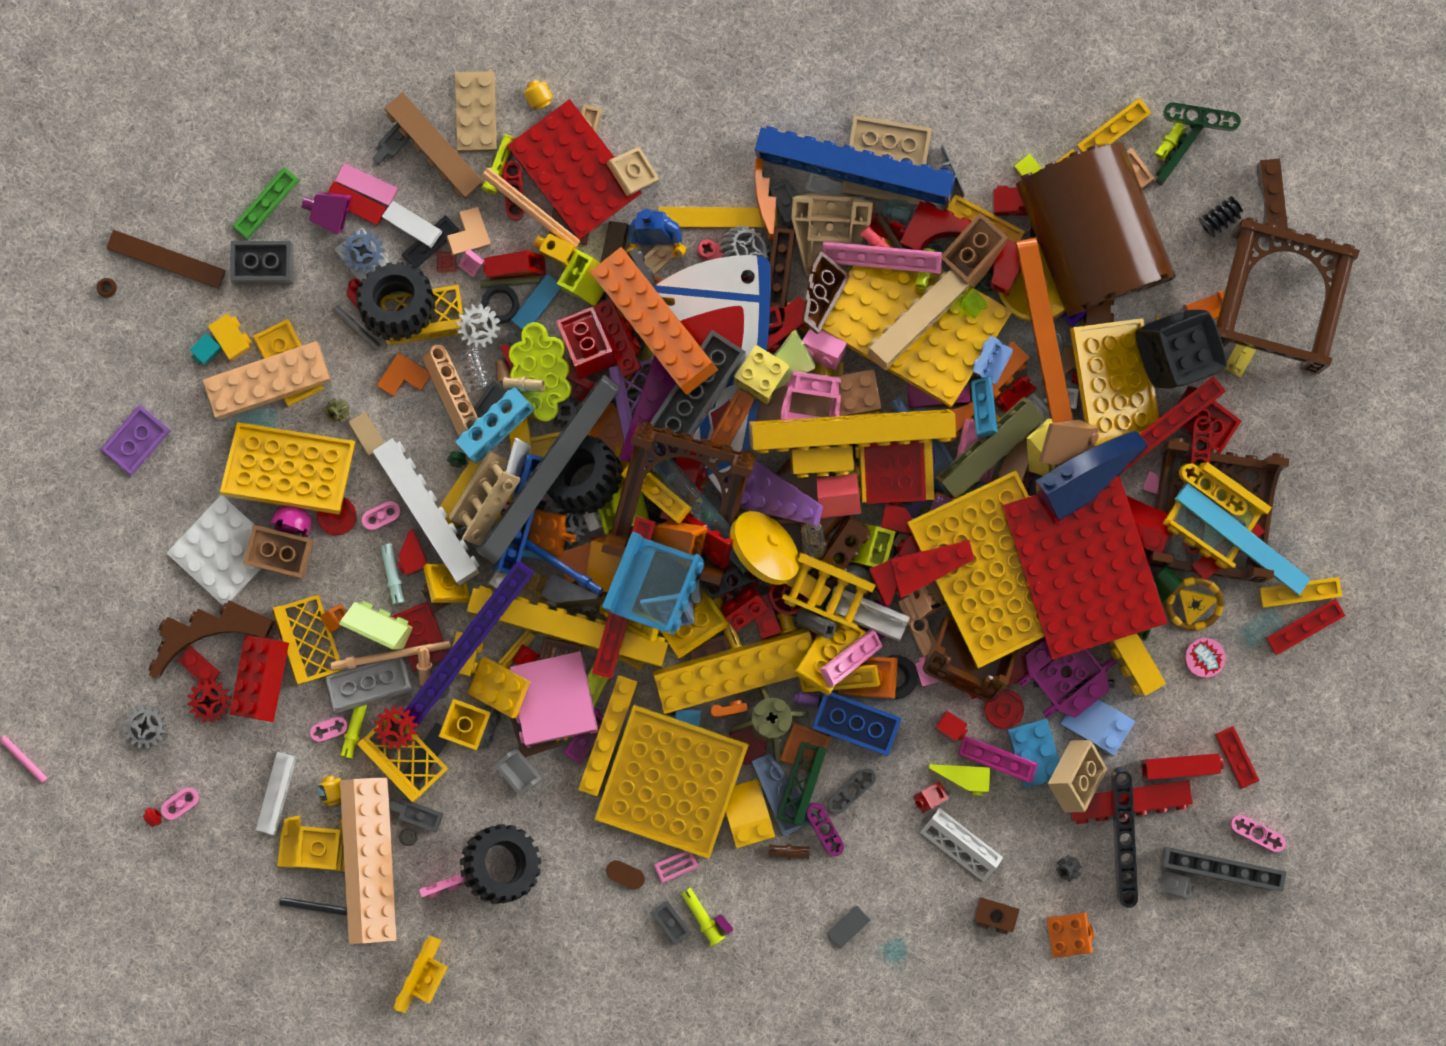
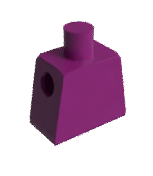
M319 192L316 193L314 199L304 197L301 207L311 211L309 218L311 222L338 235L343 232L352 196Z

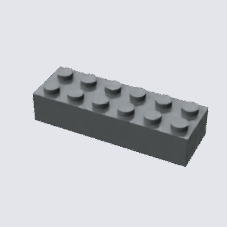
M711 330L701 348L717 367L718 371L687 395L676 383L650 423L658 429L669 428L679 435L687 433L694 436L745 359L746 351ZM669 445L671 451H678L677 447L673 448L671 447V445Z

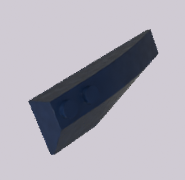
M1136 430L1104 442L1037 479L1036 493L1058 521H1061L1094 501L1097 495L1103 489H1106L1110 482L1116 476H1119L1123 469L1148 447V444Z

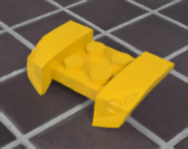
M300 815L285 818L281 829L277 867H298L345 872L342 819L340 820L339 830L302 826Z

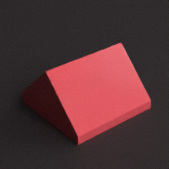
M857 473L816 478L818 503L823 506L821 518L861 514Z

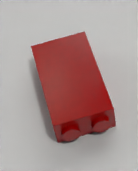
M1219 753L1141 760L1143 780L1221 774V770L1224 769L1223 758L1219 757Z

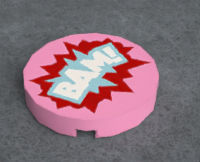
M1197 639L1186 650V666L1192 674L1198 677H1213L1225 665L1226 656L1224 649L1213 639Z

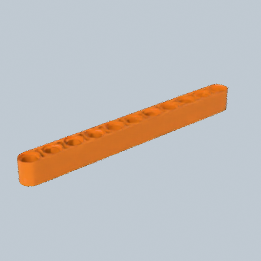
M1030 238L1016 241V250L1050 419H1052L1053 423L1072 421L1073 417L1037 239Z

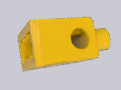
M548 234L546 238L538 235L534 241V246L540 248L539 251L546 259L564 269L568 266L569 261L577 250L574 245L552 234Z

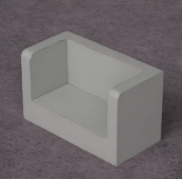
M518 748L509 752L494 765L519 796L528 792L543 779Z

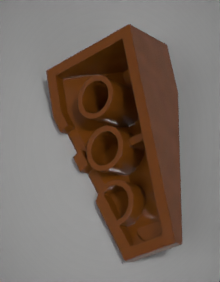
M822 251L817 254L811 265L802 322L816 334L820 332L850 277L846 271Z

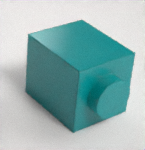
M207 333L190 349L193 353L191 358L199 365L203 363L205 366L223 350Z

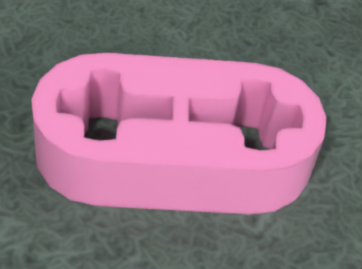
M335 717L314 725L311 728L310 734L313 740L323 742L345 734L348 730V723L344 718ZM339 720L340 723H344L341 732L338 729L331 731L330 727L335 726L336 721ZM318 727L321 730L328 729V732L322 734L323 738L321 739L314 734L317 732Z

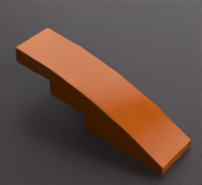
M755 158L757 206L768 240L773 241L776 197L768 196L770 178L762 177L763 159Z

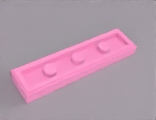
M874 629L866 632L820 669L828 687L835 686L883 647Z

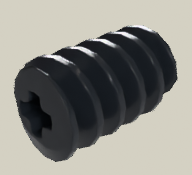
M1230 196L1228 201L1224 200L1222 202V206L1217 205L1215 210L1211 209L1209 211V215L1204 214L1202 219L1199 218V222L1203 229L1214 238V230L1221 233L1220 226L1227 229L1228 221L1231 224H1235L1234 217L1241 220L1240 213H1243V209L1239 202L1233 196Z

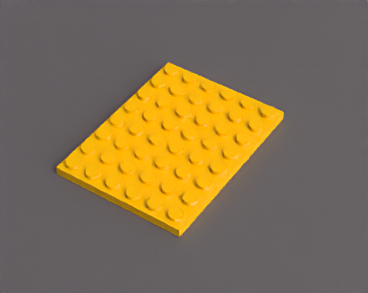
M884 238V239H885V242H886L891 248H894V247L892 246V244L890 243V241H889L888 239ZM853 266L848 273L850 277L821 330L846 342L847 347L876 363L868 356V345L876 337L879 339L883 335V330L889 324L893 325L897 322L896 318L903 311L907 312L910 309L911 303L916 298L921 299L924 296L925 290L914 286L918 276L917 271ZM941 269L940 274H930L927 288L930 285L934 286L938 282L939 276L945 271ZM969 286L967 293L887 370L952 408L974 374L973 364L980 357L984 342L989 339L990 335L997 338L1012 312L1007 307Z
M1013 471L907 522L921 552L970 540L974 560L935 580L977 668L1044 637L1002 508L1004 504L1029 497L1017 471Z

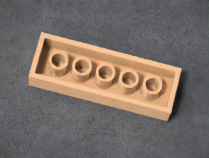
M318 341L203 379L214 416L216 419L222 420L331 383L332 379L321 346Z

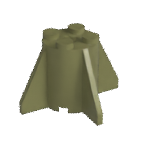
M762 686L759 687L762 701L754 707L749 721L730 728L729 731L734 733L750 729L752 735L758 740L772 744L775 761L780 762L779 740L789 730L792 720L808 717L809 714L808 712H791L789 706L783 700L769 698L765 687ZM768 717L773 718L774 724H771V722L767 721L766 719Z

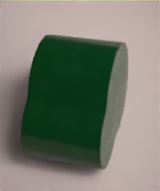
M1166 566L1153 577L1161 604L1183 582Z

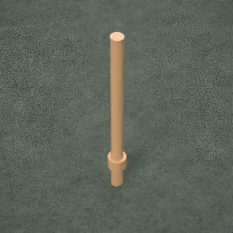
M444 641L357 658L354 656L346 657V660L331 662V669L336 670L347 667L348 669H353L358 665L418 655V648L424 646L429 648V652L451 649L450 641Z

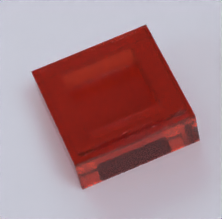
M437 251V272H457V255L452 256L451 251Z

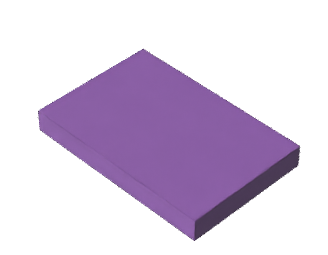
M139 405L101 448V451L132 476L171 430L144 407Z

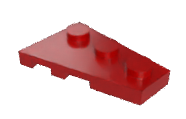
M691 515L685 517L683 523L707 528L702 551L721 569L727 567L733 540L722 538L721 533L717 530L710 531L705 523Z

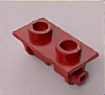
M877 212L872 213L870 228L877 235L888 239L875 219L879 214ZM887 221L900 242L907 228L904 227L905 225L894 221Z
M1026 375L1019 377L1011 385L1013 387L1012 390L1007 388L997 396L995 400L996 405L1005 413L1023 397L1027 398L1037 389L1030 383V379Z

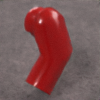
M353 278L348 283L346 295L358 309L356 293L361 281L358 278Z

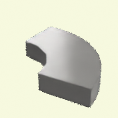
M701 573L697 575L695 580L696 587L694 592L691 593L693 603H699L702 600L703 580H700Z

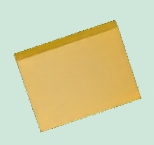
M452 699L439 737L477 750L491 712Z

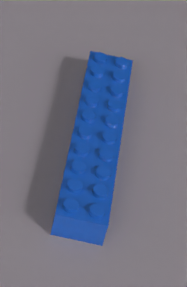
M771 126L760 128L755 147L756 157L763 159L765 162L948 207L955 185V175L946 169L938 171L926 164L917 166L913 165L912 161L905 159L901 161L893 160L894 158L889 155L877 156L869 150L860 152L856 151L852 146L843 145V147H840L828 140H824L823 143L816 141V138L811 136L803 138L791 131L779 132L777 128Z

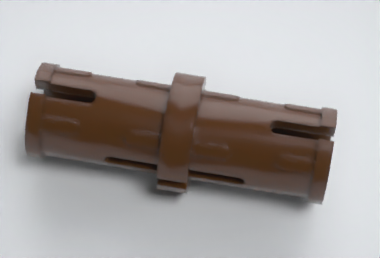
M769 844V850L777 851H769V858L782 857L787 858V860H791V858L809 859V853L801 852H809L810 846Z

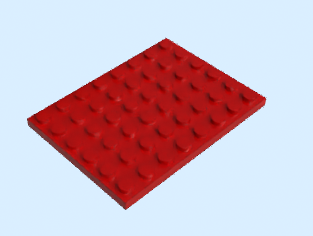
M1120 475L1116 476L1110 482V485L1097 495L1094 501L1061 521H1058L1037 494L1002 505L1051 660L1168 624Z

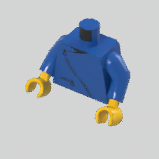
M644 209L637 213L636 219H633L628 227V243L630 245L626 253L635 247L639 251L636 243L638 245H675L672 251L674 258H677L679 252L683 258L687 250L681 244L682 236L679 224L671 220L663 211Z

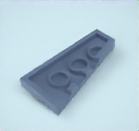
M769 753L750 761L781 835L784 836L809 825L810 823L806 816L802 826L776 819L788 778L772 755ZM795 786L792 787L789 794L792 800L800 797V794ZM791 804L784 808L782 816L793 819L795 811ZM813 812L810 814L814 815L819 820L816 814H814Z

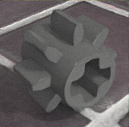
M1067 855L1057 862L1059 867L1056 871L1061 879L1070 882L1081 875L1079 870L1082 866L1077 858Z

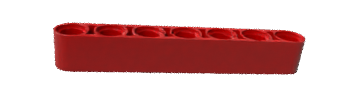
M1197 415L1192 421L1189 464H1194L1198 459H1202L1204 463H1210L1212 421L1205 415ZM1206 419L1207 427L1202 430L1198 429V421ZM1199 439H1204L1206 442L1205 447L1200 450L1197 449L1196 442ZM1188 469V476H1193L1191 474L1192 469ZM1185 508L1184 529L1203 541L1205 522ZM1193 519L1199 520V526L1196 529L1189 527ZM1183 541V546L1189 553H1199V548L1190 549L1188 544Z

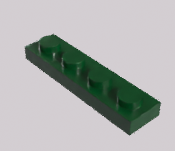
M1190 125L1191 132L1189 135L1185 133L1178 142L1181 146L1177 151L1175 149L1172 150L1167 157L1169 163L1166 167L1162 165L1155 174L1158 176L1155 182L1161 186L1164 184L1204 127Z

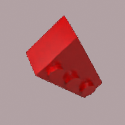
M997 186V189H993L992 214L995 216H1028L1017 187Z

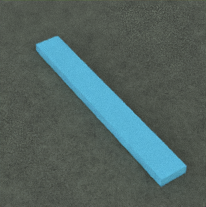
M1185 483L1175 500L1263 569L1274 570V577L1296 595L1301 594L1310 581L1307 575L1190 483Z

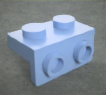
M990 335L989 339L983 344L980 357L973 364V372L978 378L989 376L992 378V384L996 385L1013 353V349L1003 345L997 338Z

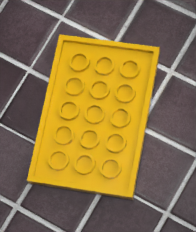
M1143 318L1070 328L1084 419L1086 423L1099 427V437L1094 447L1135 430L1140 434L1159 419L1155 389L1146 374L1136 342V331L1144 326Z
M237 422L220 495L340 514L355 450V441Z

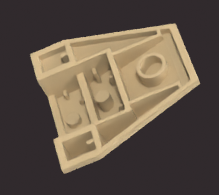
M809 193L793 197L791 218L806 276L810 275L811 265L817 254L822 251L824 242L861 245L864 238L860 234L871 223L872 202L850 195ZM837 264L847 273L851 268V265Z

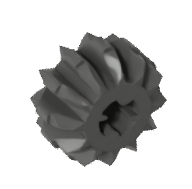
M570 395L567 401L559 403V413L554 421L555 426L562 422L561 429H564L565 424L568 423L580 406H576L579 402L578 399L573 400L571 403ZM563 408H566V410H567V408H570V410H569V411H570V415H569V416H567V415H565V417L562 416V415H563V412H562V409H563Z

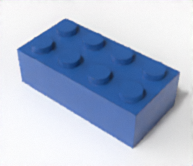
M831 692L828 696L826 694L823 695L811 729L887 757L902 718Z

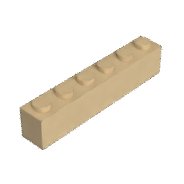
M953 269L948 273L943 272L937 279L938 282L934 286L930 285L924 291V296L921 299L916 298L911 303L910 309L907 312L903 311L896 318L897 322L893 325L889 324L883 330V335L879 339L876 337L868 345V356L881 368L887 370L967 293L969 284Z

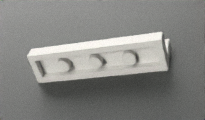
M844 590L835 612L845 618L855 594ZM862 598L852 622L870 630L874 629L875 632L900 642L909 617Z
M280 752L276 753L256 827L257 831L271 835L277 834L297 760L296 756Z
M938 808L920 832L983 882L994 872L1003 859L1001 855L940 808ZM930 826L937 829L939 835L932 834L928 830ZM945 840H951L955 847H949ZM961 852L969 854L971 860L963 858ZM977 865H983L987 868L986 874L981 872Z

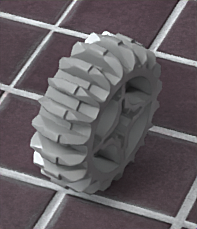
M740 225L730 229L722 238L723 240L720 243L721 249L719 250L723 253L721 258L755 255L763 256L770 262L769 255L771 252L767 250L769 245L764 243L765 239L760 237V233H755L754 228L749 229L748 226L742 227ZM745 270L741 274L742 278L748 277L750 279L755 277L751 270Z

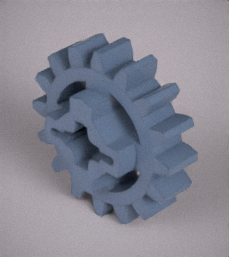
M361 229L358 235L353 231L354 237L347 236L346 238L349 242L342 243L346 250H342L341 253L347 255L343 259L344 262H350L348 264L349 268L355 266V272H358L360 268L363 273H366V268L374 271L373 265H380L378 259L384 260L380 253L385 252V249L379 247L383 242H377L378 235L376 234L372 237L370 230L367 234H364L363 229ZM363 238L362 242L358 244L353 243L354 241ZM371 241L375 244L377 252L371 250ZM366 247L369 253H364L363 256H360V252L357 249ZM350 251L356 254V261L352 260ZM373 259L370 263L363 264L365 260Z

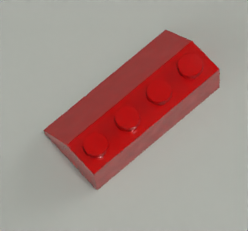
M1127 496L1143 547L1153 552L1165 553L1173 536L1167 530L1168 527L1163 524L1168 513ZM1175 517L1173 521L1178 524L1180 519Z

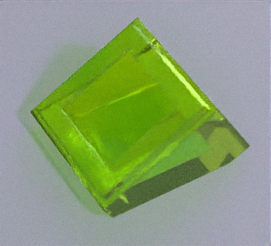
M972 288L961 300L959 307L973 318H976L987 305V302Z

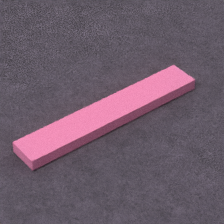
M834 242L823 243L822 252L836 264L941 273L942 252Z

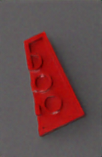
M970 540L891 559L900 599L973 561L974 555Z

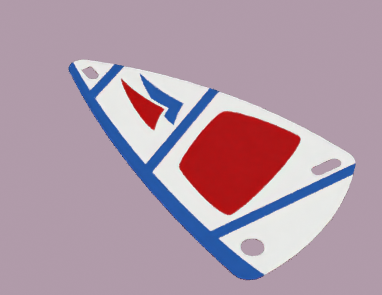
M742 255L708 260L685 268L654 286V289L661 297L673 298L675 300V304L669 306V308L700 347L711 330L746 351L745 359L694 434V439L709 440L739 388L733 384L734 376L755 345L767 351L771 266L769 261L763 256ZM745 270H751L755 275L754 281L750 284H746L741 280V274ZM757 398L730 445L733 447V450L749 451L750 449L749 422L756 421L760 402ZM710 457L709 462L715 463L718 458L711 459ZM721 462L717 466L719 472H725L731 468L729 462ZM705 465L708 477L721 493V488L716 476Z

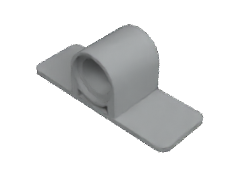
M942 144L941 150L947 162L939 165L936 170L946 169L955 175V182L963 198L965 196L964 189L945 145Z

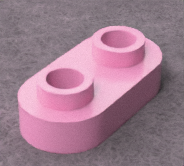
M385 502L366 511L362 516V524L371 531L386 526L400 517V507L395 502ZM390 508L394 509V514L391 516L387 514V510ZM371 517L376 518L375 524L369 523Z
M193 788L182 789L163 803L161 807L162 815L169 820L179 818L198 804V792ZM188 794H191L193 797L191 802L186 801ZM171 806H174L176 808V811L173 814L169 812V808Z

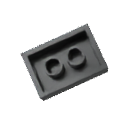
M231 241L230 281L234 285L293 284L294 245L291 241Z

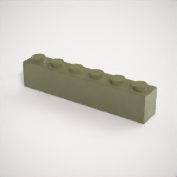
M1023 397L996 422L997 434L978 438L935 477L936 480L953 498L957 499L963 496L972 484L979 482L985 472L993 469L997 464L996 462L1002 457L1007 456L1016 444L1024 441L1026 435L1032 430L1037 429L1045 418L1030 400Z

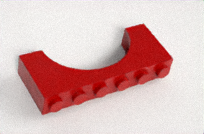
M920 201L900 243L903 248L922 251L935 240L946 237L957 238L972 221L965 217L958 218L949 210L944 209L942 211L931 202L926 201L924 203ZM1010 240L1006 242L992 265L993 278L990 287L1009 296L1021 271L1016 243Z

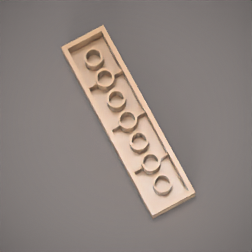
M387 778L341 780L340 791L349 944L396 941Z

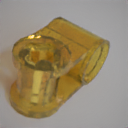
M533 571L532 581L526 583L524 587L539 598L547 601V599L541 596V590L549 579Z

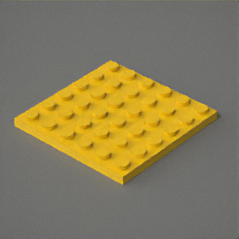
M633 705L595 820L710 859L749 744Z

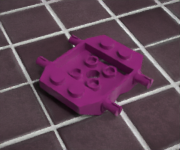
M1043 639L1024 654L1027 672L1025 676L1018 680V683L1023 688L1031 680H1034L1052 702L1050 703L1051 706L1042 712L1047 719L1056 711L1076 718L1110 690L1106 672L1117 663L1110 657L1105 663L1099 664L1088 649L1051 661L1045 639ZM1064 666L1071 668V674L1067 677L1061 675V669ZM1090 674H1094L1093 677H1091L1088 681H1086L1068 697H1066L1064 700L1062 699V697L1065 694H1067L1070 690H1072Z

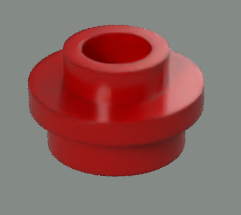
M147 808L145 810L143 819L149 826L154 827L162 823V816L157 809Z

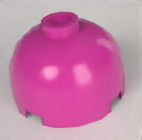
M282 505L275 510L270 526L275 525L274 529L293 535L299 533L302 534L301 537L306 538L311 527V517L302 508Z

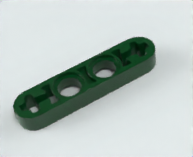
M1175 102L1167 104L1163 110L1164 118L1173 123L1229 132L1235 131L1241 123L1240 116L1230 111ZM1174 108L1175 112L1181 113L1182 109H1185L1182 115L1183 119H1180L1181 114H1175L1174 117H1171L1167 111ZM1190 110L1195 111L1197 119L1189 120L1187 112ZM1208 114L1216 115L1217 122L1214 124L1207 122L1206 116ZM1221 115L1224 116L1222 120H1229L1232 117L1233 121L1236 122L1233 126H1229V122L1225 121L1222 122V125H1219Z

